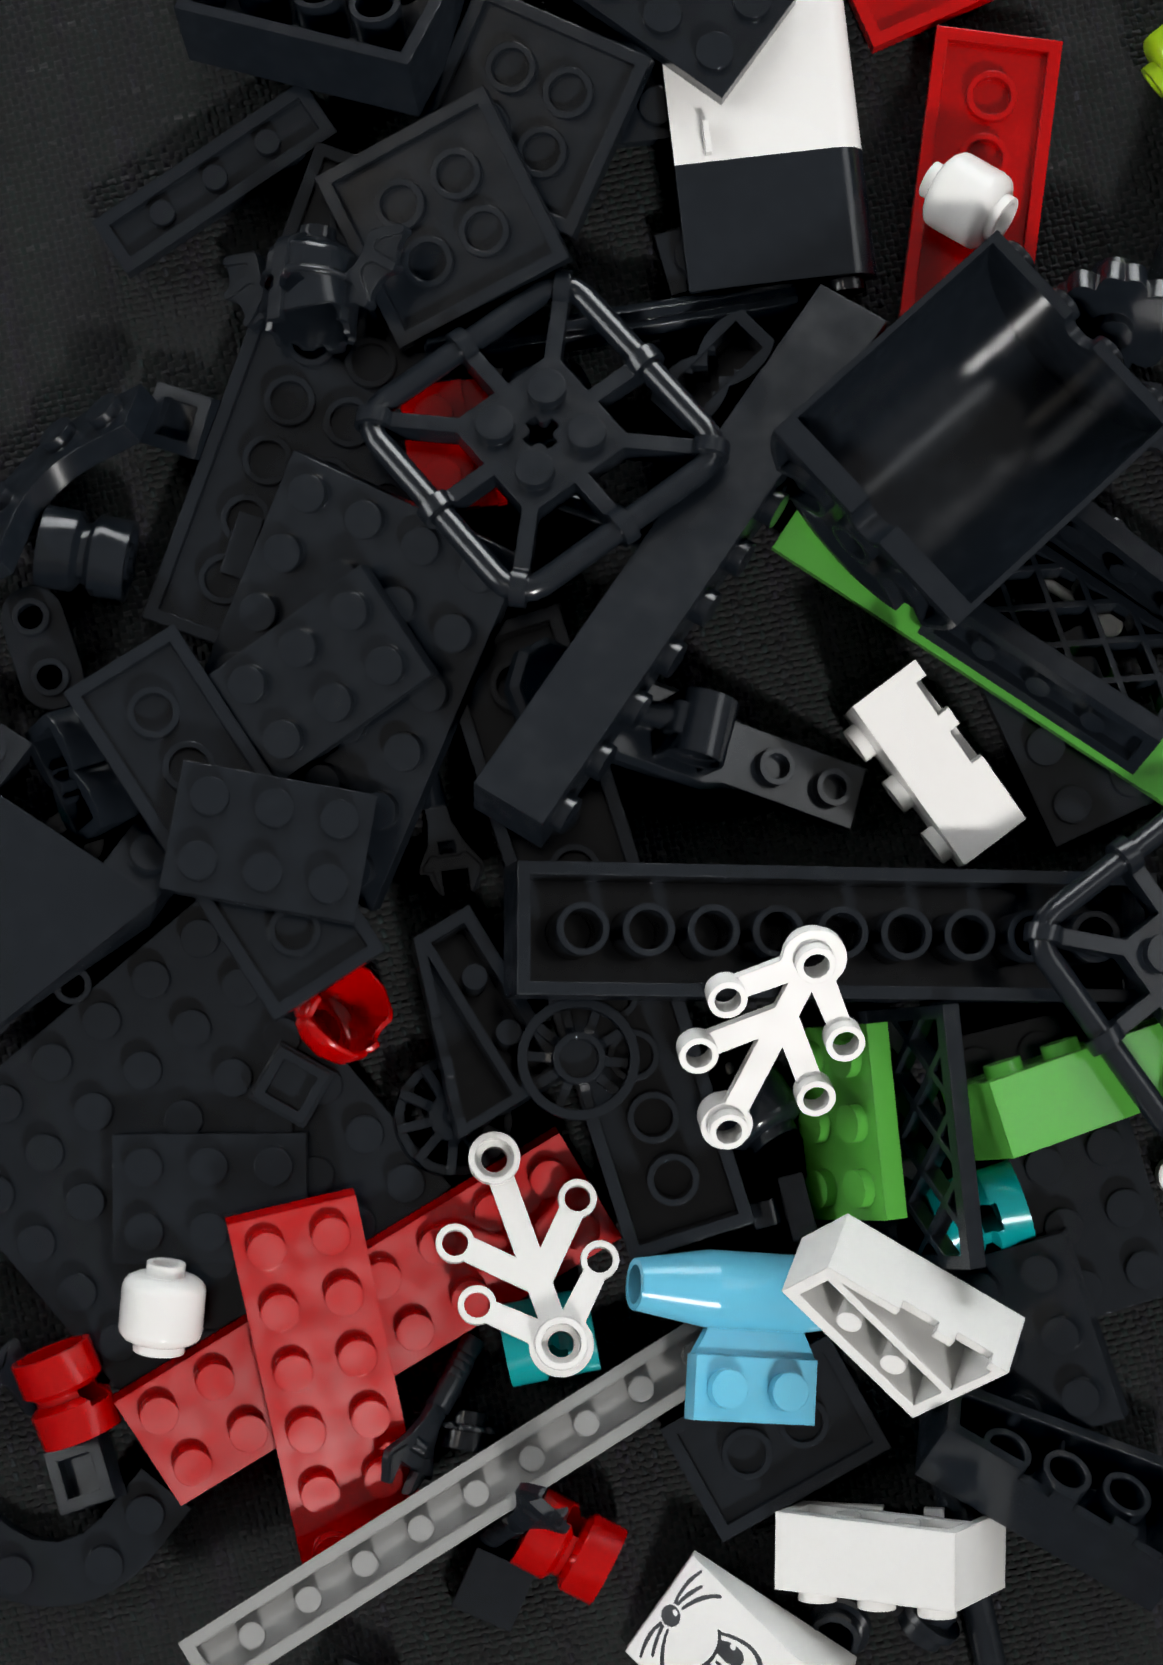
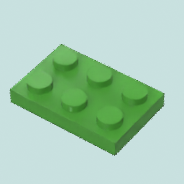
M888 1022L860 1023L859 1026L865 1037V1047L857 1058L847 1062L837 1061L828 1054L822 1040L824 1026L804 1028L819 1071L829 1077L836 1094L835 1104L827 1113L820 1116H809L800 1111L798 1118V1127L804 1143L807 1173L805 1184L815 1220H836L846 1214L864 1221H888L908 1218ZM850 1032L841 1033L836 1036L833 1043L844 1045L851 1041L854 1034ZM811 1088L805 1093L804 1098L816 1099L823 1094L824 1088Z

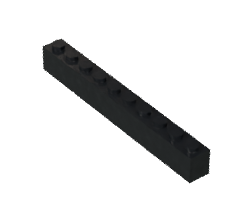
M820 284L721 426L720 430L724 438L731 444L728 463L720 466L719 470L705 484L661 514L475 780V809L540 848L543 847L554 830L563 834L568 829L581 807L582 799L577 796L588 779L592 778L598 782L605 775L618 750V747L613 745L618 735L625 726L633 730L641 722L653 699V695L648 693V691L660 674L669 678L675 672L688 647V644L683 642L694 624L703 628L712 618L722 598V593L717 590L728 574L737 578L744 571L756 548V543L752 542V539L762 524L772 528L783 513L790 494L785 491L793 479L776 471L770 446L773 430L883 333L887 320Z

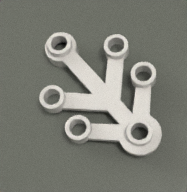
M818 925L799 927L787 937L779 957L734 974L731 972H720L707 981L704 993L708 1006L713 1014L721 1018H732L739 1015L747 1005L748 996L783 985L774 1003L707 1029L690 1028L684 1031L676 1041V1052L681 1066L686 1071L694 1074L705 1073L712 1069L717 1063L720 1053L753 1041L729 1089L711 1093L702 1100L698 1107V1124L703 1138L711 1146L726 1150L734 1149L742 1145L749 1137L753 1128V1120L749 1109L782 1047L795 1079L793 1095L799 1109L806 1115L820 1116L830 1111L834 1106L836 1100L834 1088L829 1077L819 1071L799 1018L812 992L826 1023L822 1030V1040L828 1054L837 1061L847 1062L857 1058L863 1052L865 1037L858 1022L849 1017L836 982L846 967L847 952L841 938L834 931ZM821 954L825 956V959L815 966H804L806 959L812 955ZM732 988L737 990L736 995L729 1001L721 1002L715 999L716 995L723 989ZM850 1032L854 1034L851 1041L844 1045L833 1043L836 1036L841 1033ZM696 1044L708 1046L706 1052L701 1056L691 1057L686 1054L689 1048ZM811 1088H824V1092L820 1097L812 1100L804 1098L805 1093ZM725 1121L737 1122L734 1127L728 1130H717L718 1126Z
M502 1132L484 1133L470 1147L468 1154L469 1168L472 1175L479 1182L490 1186L515 1256L474 1238L472 1232L466 1226L459 1223L448 1224L438 1232L435 1241L436 1251L440 1258L447 1263L460 1264L465 1262L527 1291L537 1318L496 1302L493 1292L482 1285H472L463 1290L457 1304L459 1315L470 1325L479 1326L487 1324L528 1343L530 1357L536 1367L543 1373L559 1378L575 1375L588 1364L593 1354L594 1339L591 1330L586 1324V1320L604 1281L613 1276L619 1266V1253L613 1244L604 1240H595L586 1245L580 1256V1267L583 1272L563 1309L553 1281L582 1219L589 1216L596 1206V1191L586 1180L572 1179L567 1181L559 1191L557 1199L559 1209L540 1247L514 1177L520 1165L518 1145L510 1136ZM499 1149L505 1154L507 1163L501 1171L490 1172L483 1167L481 1158L487 1150ZM579 1187L588 1193L590 1203L587 1208L582 1211H573L566 1205L565 1194L571 1188ZM460 1232L466 1237L468 1246L463 1254L453 1256L445 1252L442 1241L448 1233ZM597 1248L605 1249L612 1257L611 1267L602 1273L593 1271L587 1262L588 1254ZM481 1293L488 1298L490 1309L485 1316L475 1318L467 1314L464 1302L469 1295ZM557 1332H564L573 1340V1350L566 1357H557L549 1350V1338Z

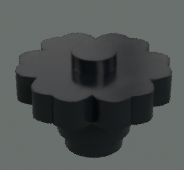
M1114 256L1099 261L1092 271L1085 269L1073 271L1067 281L1062 282L1056 287L1068 294L1077 305L1080 316L1075 322L1080 330L1093 340L1097 336H1104L1112 341L1122 353L1124 365L1128 369L1132 363L1141 367H1152L1160 361L1163 356V279L1148 280V271L1143 265L1136 264L1131 259Z

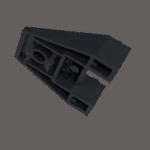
M0 723V1029L149 927L173 895L172 893L159 890L165 852L141 815L137 817L103 863L7 800L28 773L32 743Z

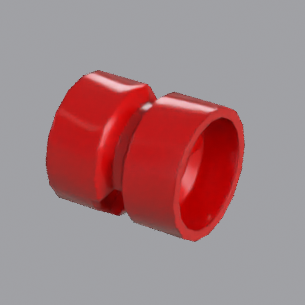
M89 1334L75 1335L49 1344L20 1358L10 1367L23 1401L35 1403L37 1406L31 1421L45 1452L63 1450L88 1441L113 1428L122 1420V1415L114 1404L110 1385L97 1382L96 1377L101 1371L102 1365Z
M548 1487L542 1498L555 1510L568 1507V1517L566 1520L571 1527L565 1534L546 1529L528 1530L520 1536L509 1563L539 1579H543L550 1574L556 1576L559 1590L590 1605L598 1595L613 1568L625 1542L628 1529L598 1513L588 1518L581 1516L579 1503Z

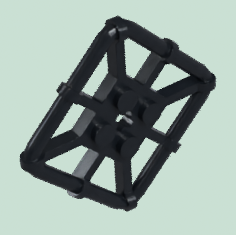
M556 269L555 275L546 276L531 283L464 330L459 326L445 335L446 343L379 389L365 405L359 406L356 410L354 427L360 432L368 450L418 506L417 516L428 529L437 528L482 582L499 597L507 599L509 607L526 608L528 602L537 601L552 594L621 544L624 547H628L641 537L640 530L705 484L719 470L720 466L726 465L729 461L731 448L730 442L724 438L715 420L663 365L665 357L660 350L652 343L644 344L593 287L582 279L574 277L573 270ZM552 302L544 358L507 383L480 351L539 309ZM571 304L585 316L626 362L625 365L589 390L583 386L563 363ZM459 365L463 366L489 396L459 418L393 412ZM645 382L694 438L626 433L606 409ZM549 428L554 430L553 440L555 445L548 449L541 443L530 447L526 442L531 438L530 432L535 429ZM394 439L459 445L479 468L448 490H437ZM624 460L684 465L626 508L616 505L595 482ZM494 488H497L521 515L514 565L511 572L502 565L459 515L460 512ZM577 495L602 525L541 569L532 573L540 520Z
M1162 811L1128 838L1125 836L1117 837L1106 846V855L1048 899L1034 914L1032 922L1024 923L1022 940L1029 943V950L1037 967L1088 1037L1084 1041L1087 1049L1093 1057L1101 1055L1149 1125L1163 1138V1097L1122 1041L1126 1033L1152 1013L1163 1028V892L1144 866V858L1163 844ZM1119 877L1122 878L1149 916L1121 939L1065 929L1060 926L1061 922ZM1058 949L1113 958L1140 996L1108 1021Z

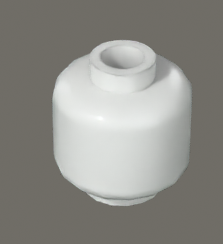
M968 152L954 155L945 164L935 162L926 172L919 187V196L925 198L923 204L924 222L932 229L966 248H977L997 230L1004 235L1012 223L1018 208V199L1013 196V181L1005 172Z
M166 1257L151 1258L147 1260L145 1269L134 1271L125 1277L121 1288L118 1329L123 1338L133 1344V1351L135 1353L151 1358H176L184 1355L186 1347L199 1341L203 1332L207 1290L205 1283L198 1276L185 1271L186 1263L184 1261Z

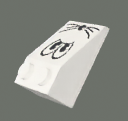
M695 1550L632 1638L625 1651L638 1665H855L857 1656L819 1631H816L810 1625Z

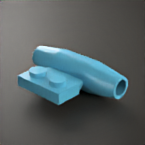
M707 1249L632 1259L627 1270L625 1285L626 1300L631 1310L703 1327L691 1352L687 1353L684 1419L815 1426L818 1360H815L805 1333L822 1330L782 1292L795 1255Z

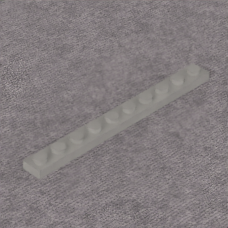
M688 1323L682 1324L186 1637L178 1645L190 1665H269L516 1507L515 1491L521 1482L547 1488L683 1402L686 1391L687 1353L691 1352L703 1327Z

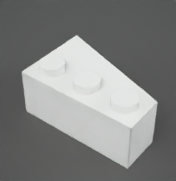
M913 660L860 700L844 715L850 727L844 730L843 733L854 750L865 762L874 756L889 777L882 782V785L896 805L904 813L912 807L928 827L920 835L940 862L944 864L949 859H952L958 867H961L1023 822L1026 817L981 754L977 755L956 728L960 723L950 708L947 706L941 708L921 682V679L926 674L918 662Z
M846 1214L801 1238L782 1288V1292L912 1418L1008 1374L1025 1321V1317L850 1214Z
M801 1501L775 1512V1589L798 1592V1600L804 1603L830 1604L836 1602L837 1598L857 1600V1608L863 1611L889 1612L896 1610V1605L917 1608V1616L923 1619L950 1620L957 1617L958 1611L1005 1588L1006 1527L986 1515L972 1521L945 1518V1507L925 1506L923 1516L884 1511V1504Z

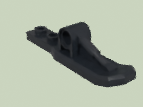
M545 637L513 654L503 691L515 721L519 719L568 648L567 646L549 637ZM657 681L648 691V693L653 695V699L641 722L633 730L625 726L613 743V745L618 747L612 762L613 764L693 793L727 791L837 832H843L851 828L866 770L744 725L737 719L739 702L722 692L702 687H688L679 690Z

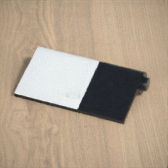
M796 0L794 7L722 105L662 64L689 294L814 280L816 286L822 284L842 296L865 292V282L877 277L844 0Z

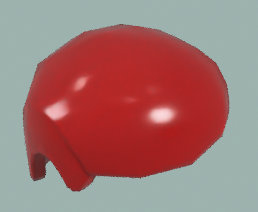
M362 966L295 1009V1025L301 1039L317 1056L342 1065L364 1059L369 1053L380 1047L377 1039L381 1031L392 1021L393 1009L383 984L369 968Z

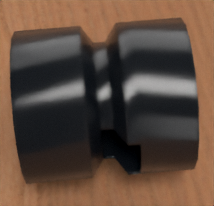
M48 505L43 513L35 544L33 558L34 585L72 592L81 583L85 585L90 596L124 602L128 596L136 566L139 546V522L101 515L95 523H90L84 511Z

